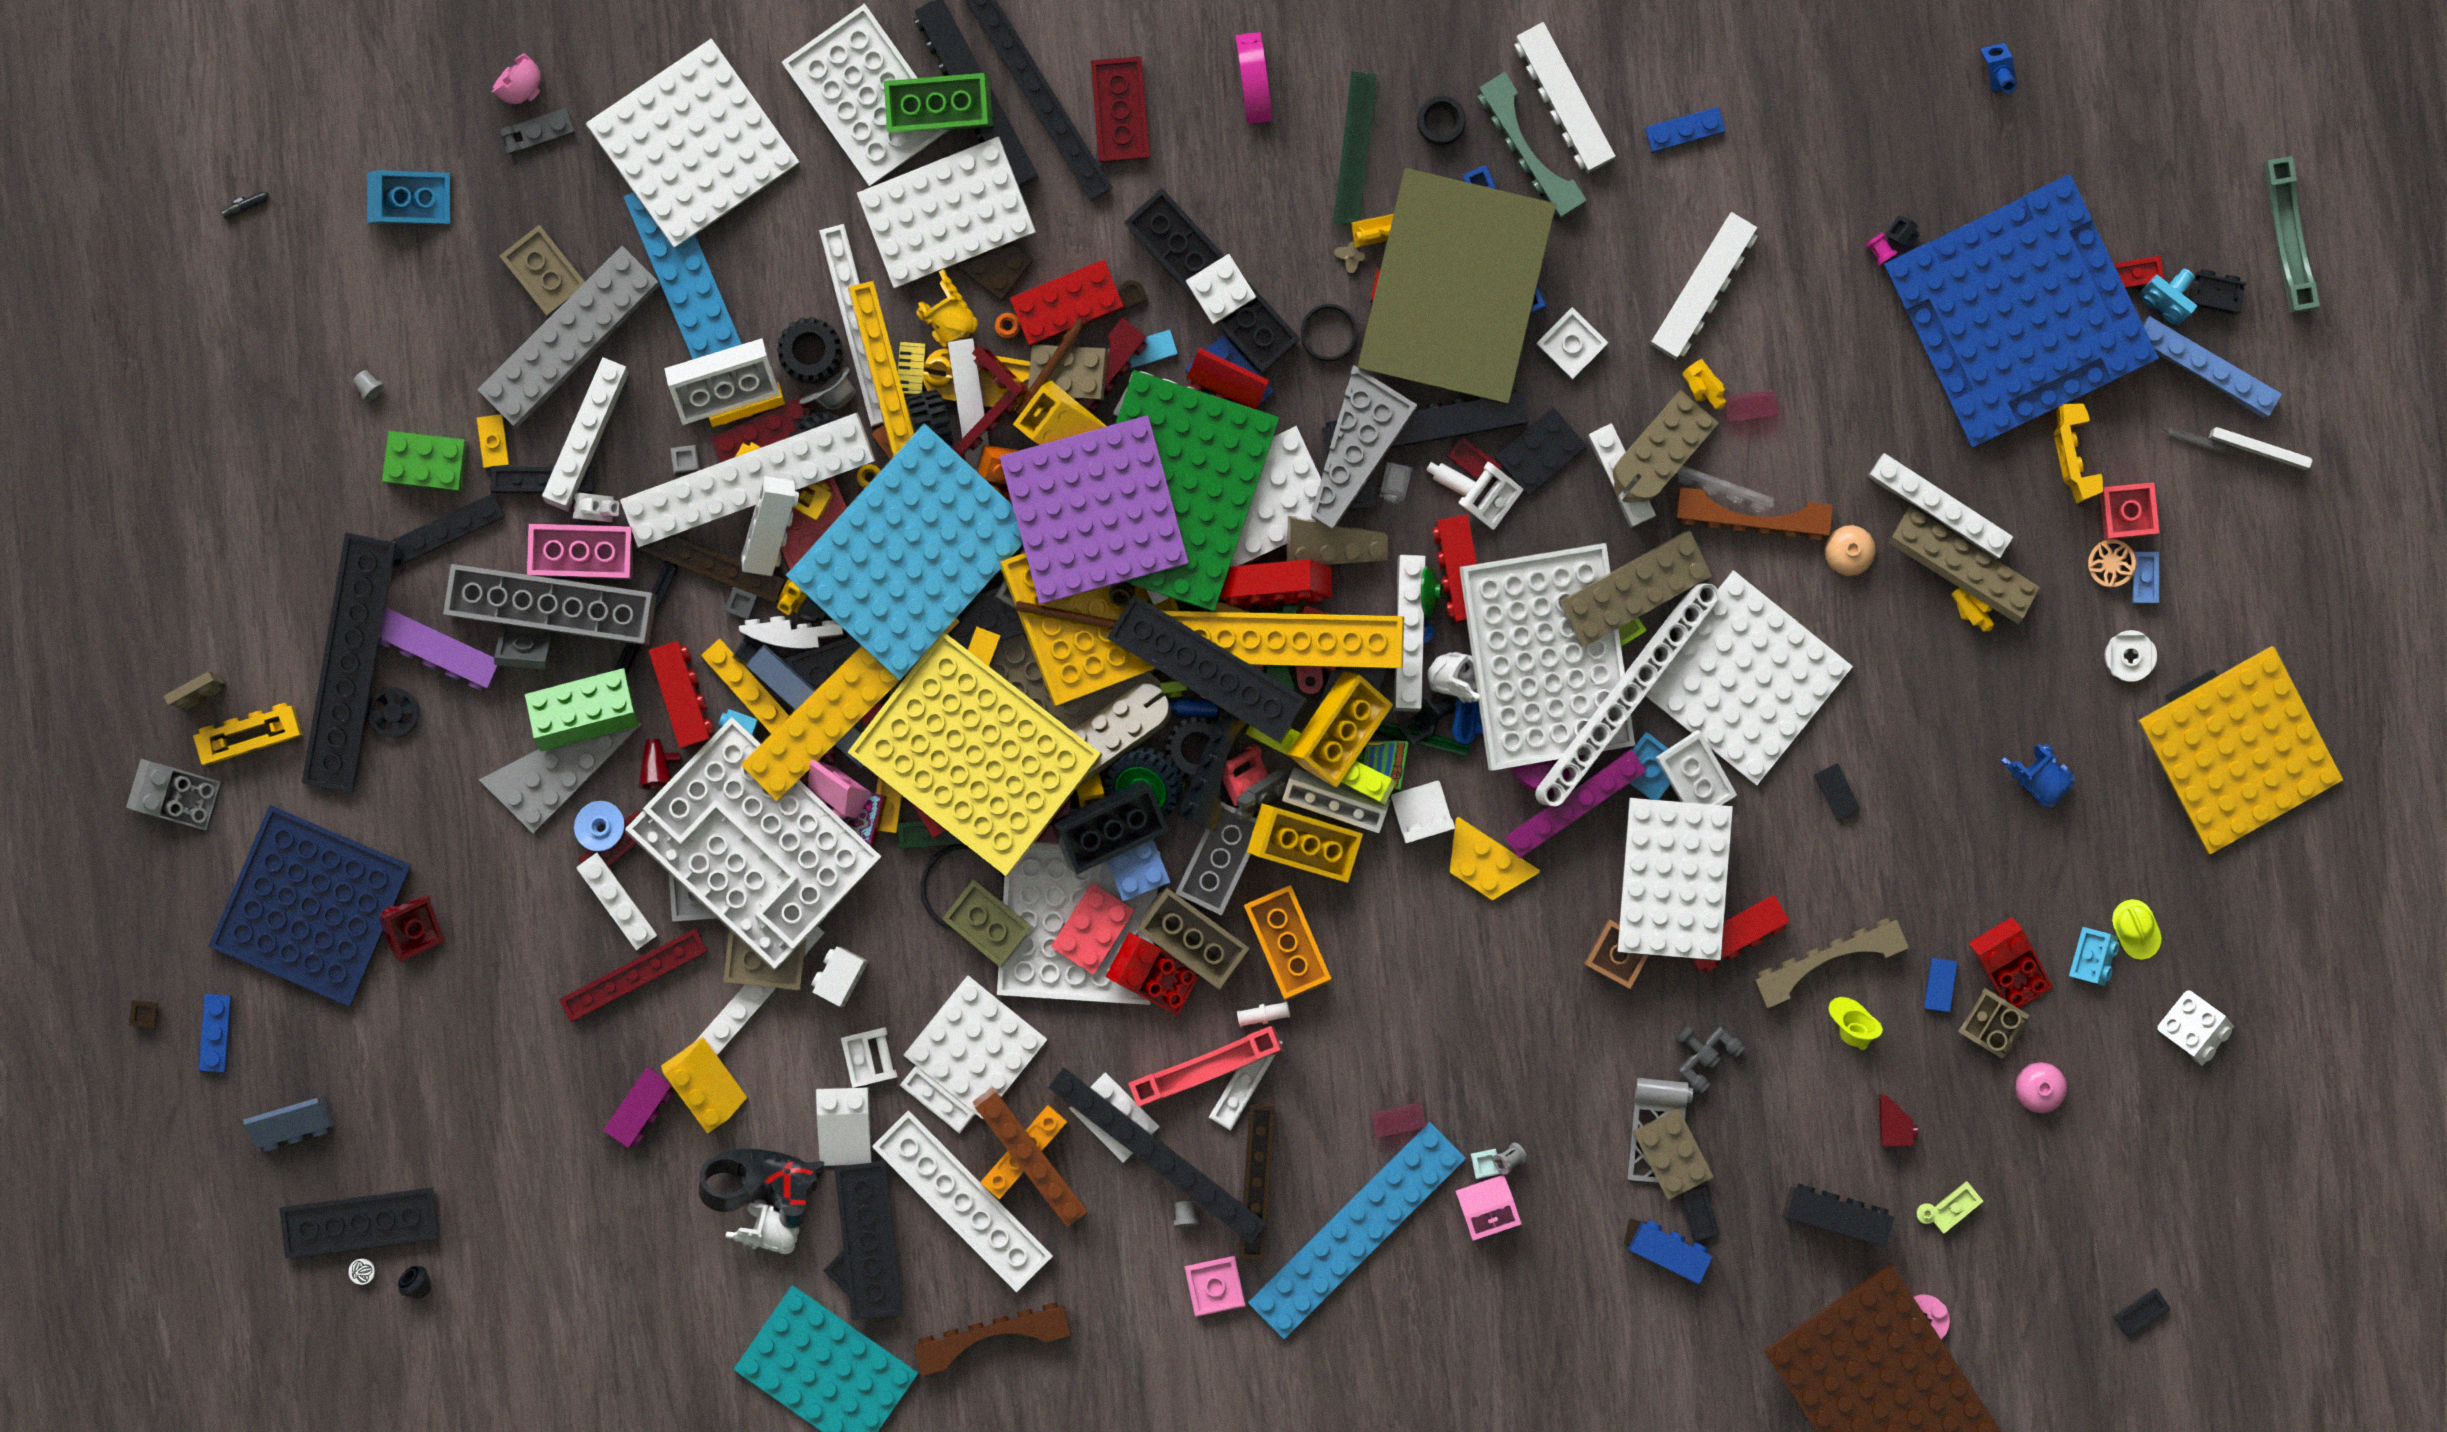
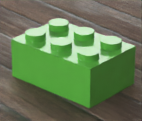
M388 431L382 482L392 485L462 493L468 442L464 439Z

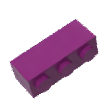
M646 1067L603 1131L627 1148H630L633 1144L637 1146L645 1136V1133L642 1132L647 1123L652 1125L660 1114L657 1111L662 1102L667 1104L675 1092L671 1089L673 1086L668 1079L651 1067Z

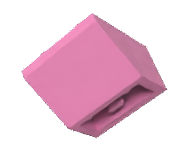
M1504 1175L1456 1190L1473 1241L1521 1225Z

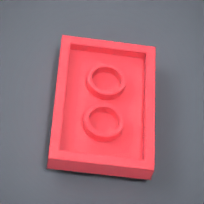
M1091 883L1051 945V948L1094 975L1135 909L1096 884Z

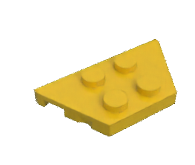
M1459 817L1456 818L1449 873L1478 892L1494 900L1540 872L1539 869L1524 859L1519 858L1516 854Z

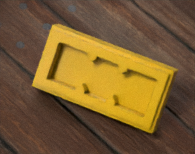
M503 415L477 417L483 468L510 465Z

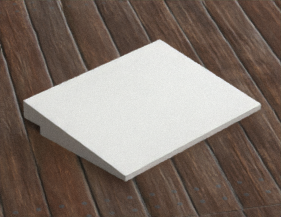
M731 717L643 808V811L627 826L625 832L773 971H776L873 867L881 856L800 780L781 798L775 801L740 765L760 743Z

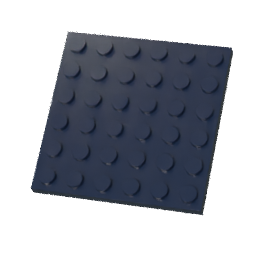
M270 805L209 947L351 1007L383 933L380 915L385 908L395 906L412 865Z

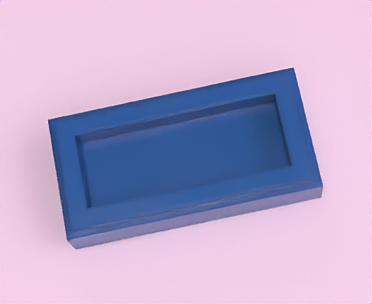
M1931 958L1924 1001L1925 1009L1950 1012L1957 961Z

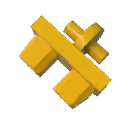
M788 579L778 598L777 608L786 615H790L793 611L798 614V609L807 595Z

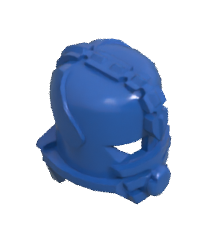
M2038 744L2034 747L2037 761L2028 769L2018 761L2010 762L2003 757L2000 762L2013 774L2012 777L2016 778L2019 782L2018 785L2026 787L2043 807L2055 806L2056 802H2059L2068 793V790L2073 787L2074 776L2071 774V771L2066 765L2062 764L2059 766L2056 763L2057 758L2052 754L2053 749L2047 744L2043 746Z

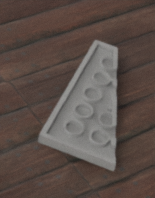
M1354 365L1311 513L1312 519L1331 531L1339 523L1417 409V404Z
M639 722V726L541 752L538 749L479 779V781L534 834L642 724Z

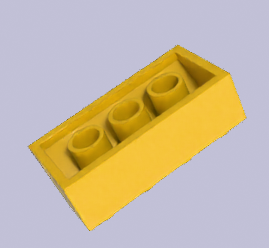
M1343 671L1287 755L1303 769L1337 788L1393 704L1361 675Z

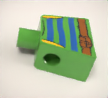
M1368 741L1365 752L1361 751L1356 761L1392 778L1396 782L1393 789L1400 791L1408 742Z

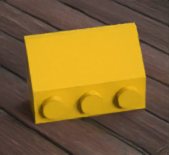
M701 1037L661 1065L663 1074L707 1134L727 1121L747 1098L704 1037Z

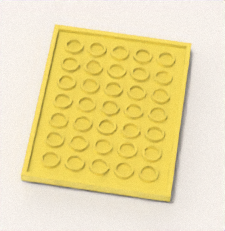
M945 632L926 650L848 751L850 755L1007 877L1102 756L1095 748Z

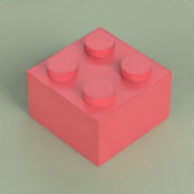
M2154 482L2103 487V492L2099 496L2104 540L2155 536L2160 533Z

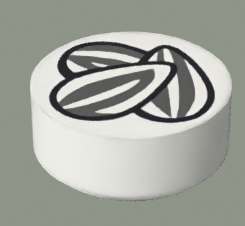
M368 1259L355 1260L349 1267V1276L356 1284H367L375 1276V1266Z

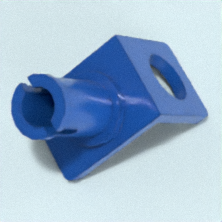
M2000 43L1982 48L1981 54L1988 65L1992 91L2002 90L2007 94L2014 92L2017 88L2013 56L2006 44ZM1993 51L2003 52L1998 56L1989 55Z

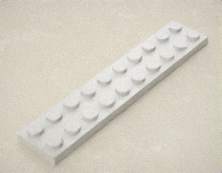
M857 412L620 499L639 548L756 505L764 476L794 481L795 490L876 460Z

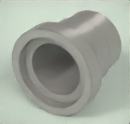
M367 370L357 374L352 381L365 402L376 398L384 389V384L381 381H377Z
M1194 1201L1175 1203L1176 1220L1173 1221L1174 1227L1199 1225V1219H1196Z

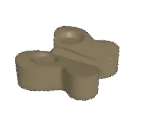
M1350 242L1348 247H1338L1334 251L1336 258L1346 262V271L1349 274H1353L1358 267V263L1365 260V254L1360 252L1358 247H1354V242Z

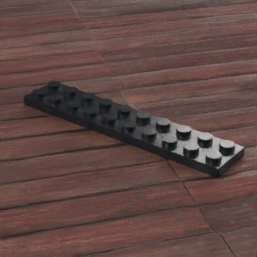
M350 532L345 533L302 783L349 793L354 792L397 542Z
M998 587L977 594L956 617L960 622L947 635L968 650L976 627L1001 635L999 642L1024 634L1025 630L1019 614L994 599L1000 588ZM848 637L785 659L789 667L817 690L861 645L853 637Z

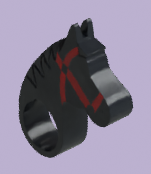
M762 1149L727 1151L712 1157L704 1163L700 1170L698 1193L700 1199L707 1207L718 1212L735 1211L761 1197L767 1196L773 1205L780 1210L779 1220L781 1224L786 1228H797L804 1222L806 1198L812 1191L816 1190L817 1177L823 1173L824 1162H804L787 1154ZM727 1173L740 1177L739 1179L743 1183V1187L734 1193L722 1194L712 1190L706 1181L715 1174Z

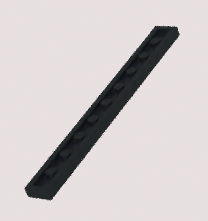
M966 0L1090 201L1111 190L1110 182L996 0Z
M1065 1067L1062 1068L1048 1087L1251 1244H1253L1268 1224V1222Z

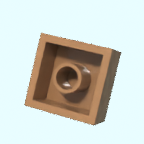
M1609 919L1583 965L1623 987L1631 989L1649 954L1617 952L1619 924Z

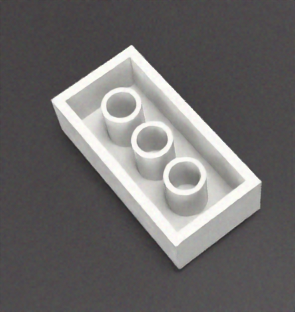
M762 338L664 368L668 387L682 425L780 395L776 376Z

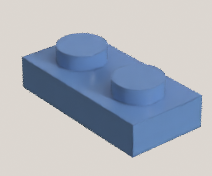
M2134 552L2137 559V567L2132 577V603H2159V552Z

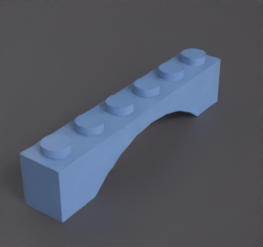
M2149 316L2144 320L2142 324L2159 357L2199 376L2260 417L2266 418L2271 414L2282 395L2280 392Z

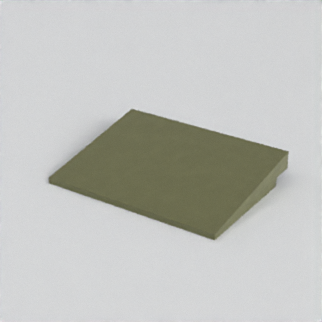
M1404 168L1357 368L1509 404L1557 204Z

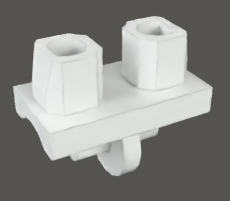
M574 493L576 503L574 504L573 519L612 522L613 516L619 515V501H614L611 496Z

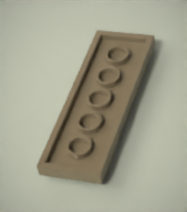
M1911 506L1906 510L1888 542L2017 624L2024 618L2040 588Z
M1685 531L1563 598L1559 602L1580 646L1585 647L1712 575L1691 531Z

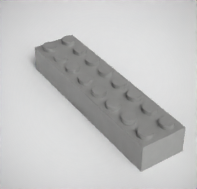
M621 246L477 390L515 428H518L661 284Z
M451 564L443 615L649 646L657 595L650 592Z

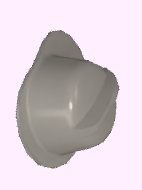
M848 367L841 369L823 385L804 396L799 403L805 404L815 400L826 409H840L856 394L855 388L847 377L850 369Z

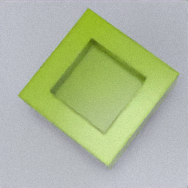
M1178 681L1160 683L1161 691L1164 694L1167 693V698L1182 696V691H1187L1186 686Z

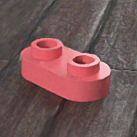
M1295 666L1300 690L1306 694L1319 692L1323 686L1322 667ZM1308 677H1313L1315 685L1307 686L1305 680Z

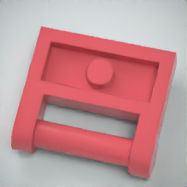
M1256 744L1248 746L1245 752L1225 762L1222 780L1234 806H1237V797L1269 775L1261 759L1262 751ZM1249 761L1251 768L1234 776V769Z

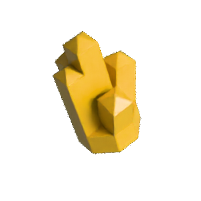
M1702 359L1693 363L1682 373L1696 401H1704L1707 398L1715 409H1721L1725 406L1726 400L1722 396L1725 391L1724 384L1712 373Z
M1958 588L1951 594L1957 604L1961 619L1970 620L1973 626L1979 625L1982 631L1992 630L1994 623L1986 613L1991 611L1992 607L1961 588Z

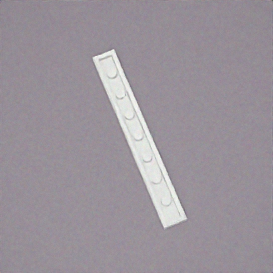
M841 224L819 231L871 427H875L884 423L848 292L849 286L858 285L860 282L845 225Z

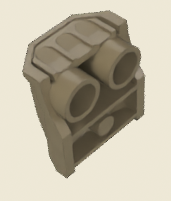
M1984 988L1980 998L1958 1032L2004 1059L2024 1030L2030 1015Z

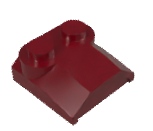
M429 895L399 907L389 906L380 915V923L388 945L399 962L446 941L438 925Z

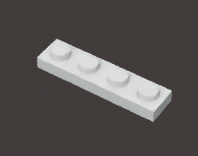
M598 852L576 867L636 950L657 936V933Z

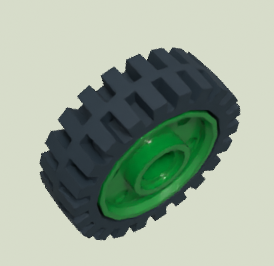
M1139 747L1137 751L1133 748L1112 764L1105 778V793L1110 795L1143 779L1152 787L1162 815L1167 818L1176 807L1182 795V776L1177 774L1179 769L1176 765L1171 766L1173 761L1169 757L1164 760L1163 756L1165 754L1162 752L1155 755V749L1149 748L1147 752H1145V747Z

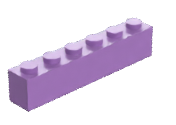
M389 608L385 609L380 638L381 645L390 648L391 644L400 648V654L413 659L414 655L423 658L422 664L436 670L437 666L447 669L445 675L458 681L462 676L470 680L468 685L480 691L484 687L491 689L501 667L500 665H494V657Z

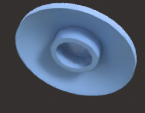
M595 801L584 806L578 813L574 823L576 838L585 848L592 851H605L615 846L620 841L625 828L624 817L621 811L615 805L606 801ZM601 824H605V830L598 832V827Z

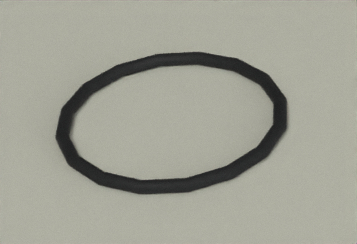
M965 844L952 845L937 852L926 865L920 881L921 899L928 914L940 925L950 929L953 928L933 912L926 898L925 882L930 868L941 856L953 850L971 849ZM999 871L1002 877V892L1004 893L1005 875Z

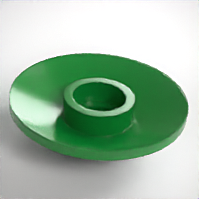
M1425 566L1421 577V605L1425 617H1431L1435 611L1438 599L1443 598V585L1437 583L1432 567Z

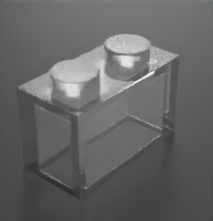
M1387 462L1379 496L1384 497V502L1398 505L1399 501L1404 502L1411 476V467Z

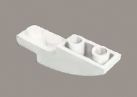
M785 616L771 617L770 622L760 623V619L746 620L745 625L739 626L740 632L755 640L789 649H815L820 647L819 638L845 635L844 629L834 620L823 621L822 626L812 627V623L796 625L797 629L793 630L791 620H785Z

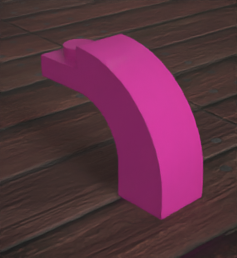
M1261 32L1235 35L1247 124L1272 121Z

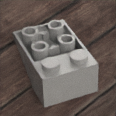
M140 759L126 808L207 830L221 781Z

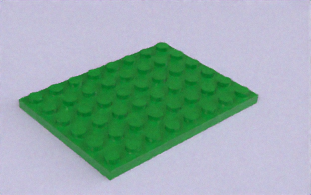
M1133 370L1115 424L1149 416L1189 564L1126 581L1125 583L1215 612L1280 418Z

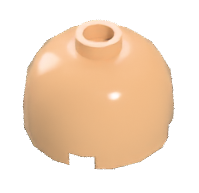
M1855 525L1842 526L1833 531L1827 539L1824 548L1825 559L1830 568L1844 576L1859 575L1866 571L1874 561L1876 555L1875 542L1871 535L1861 527Z

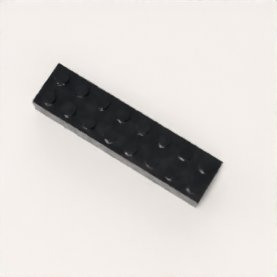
M1161 188L1124 222L1125 227L1202 309L1187 285L1186 280L1223 258L1224 255L1167 192ZM1247 281L1256 298L1215 323V325L1259 373L1263 375L1300 341V337Z

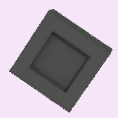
M733 587L724 611L749 620L758 596Z

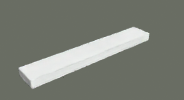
M973 338L948 342L962 438L985 415L978 366L973 361L976 358L972 354L975 350ZM987 431L981 436L983 442L974 451L969 449L965 453L966 462L975 471L977 470L983 445H989Z

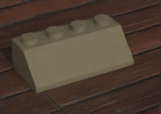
M1163 886L1152 901L1137 928L1139 932L1219 990L1249 950V947L1165 886Z

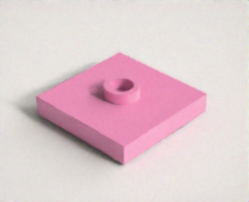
M1235 1256L1185 1266L1195 1317L1245 1307Z

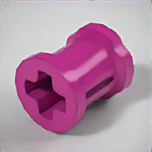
M1884 232L1865 244L1877 258L1878 266L1898 253L1896 250H1892L1884 238Z

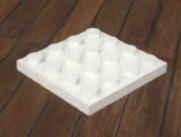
M967 975L905 1052L904 1056L983 1119L974 1107L973 1101L991 1087H994L1002 1097L1048 1039Z

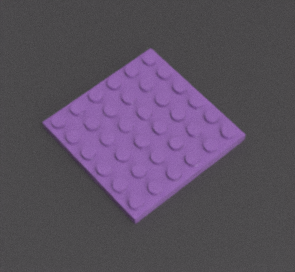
M1148 415L999 456L1040 605L1189 564Z

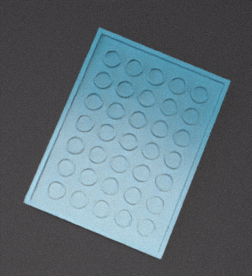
M923 424L785 576L900 680L1001 569L999 562L1011 558L1022 546L1023 542L1013 505L926 424Z

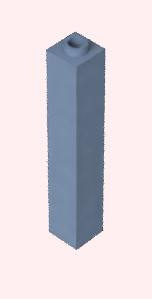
M765 644L746 665L795 710L816 691ZM854 725L835 745L862 768L864 765L848 753L863 733Z

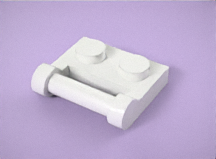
M1487 462L1484 466L1485 471L1466 497H1462L1458 504L1487 527L1494 530L1524 489L1496 466ZM1494 476L1497 480L1476 507L1473 503Z
M886 1027L841 1038L852 1088L898 1077L896 1070H893L885 1036L888 1035ZM868 1039H876L884 1073L876 1074Z

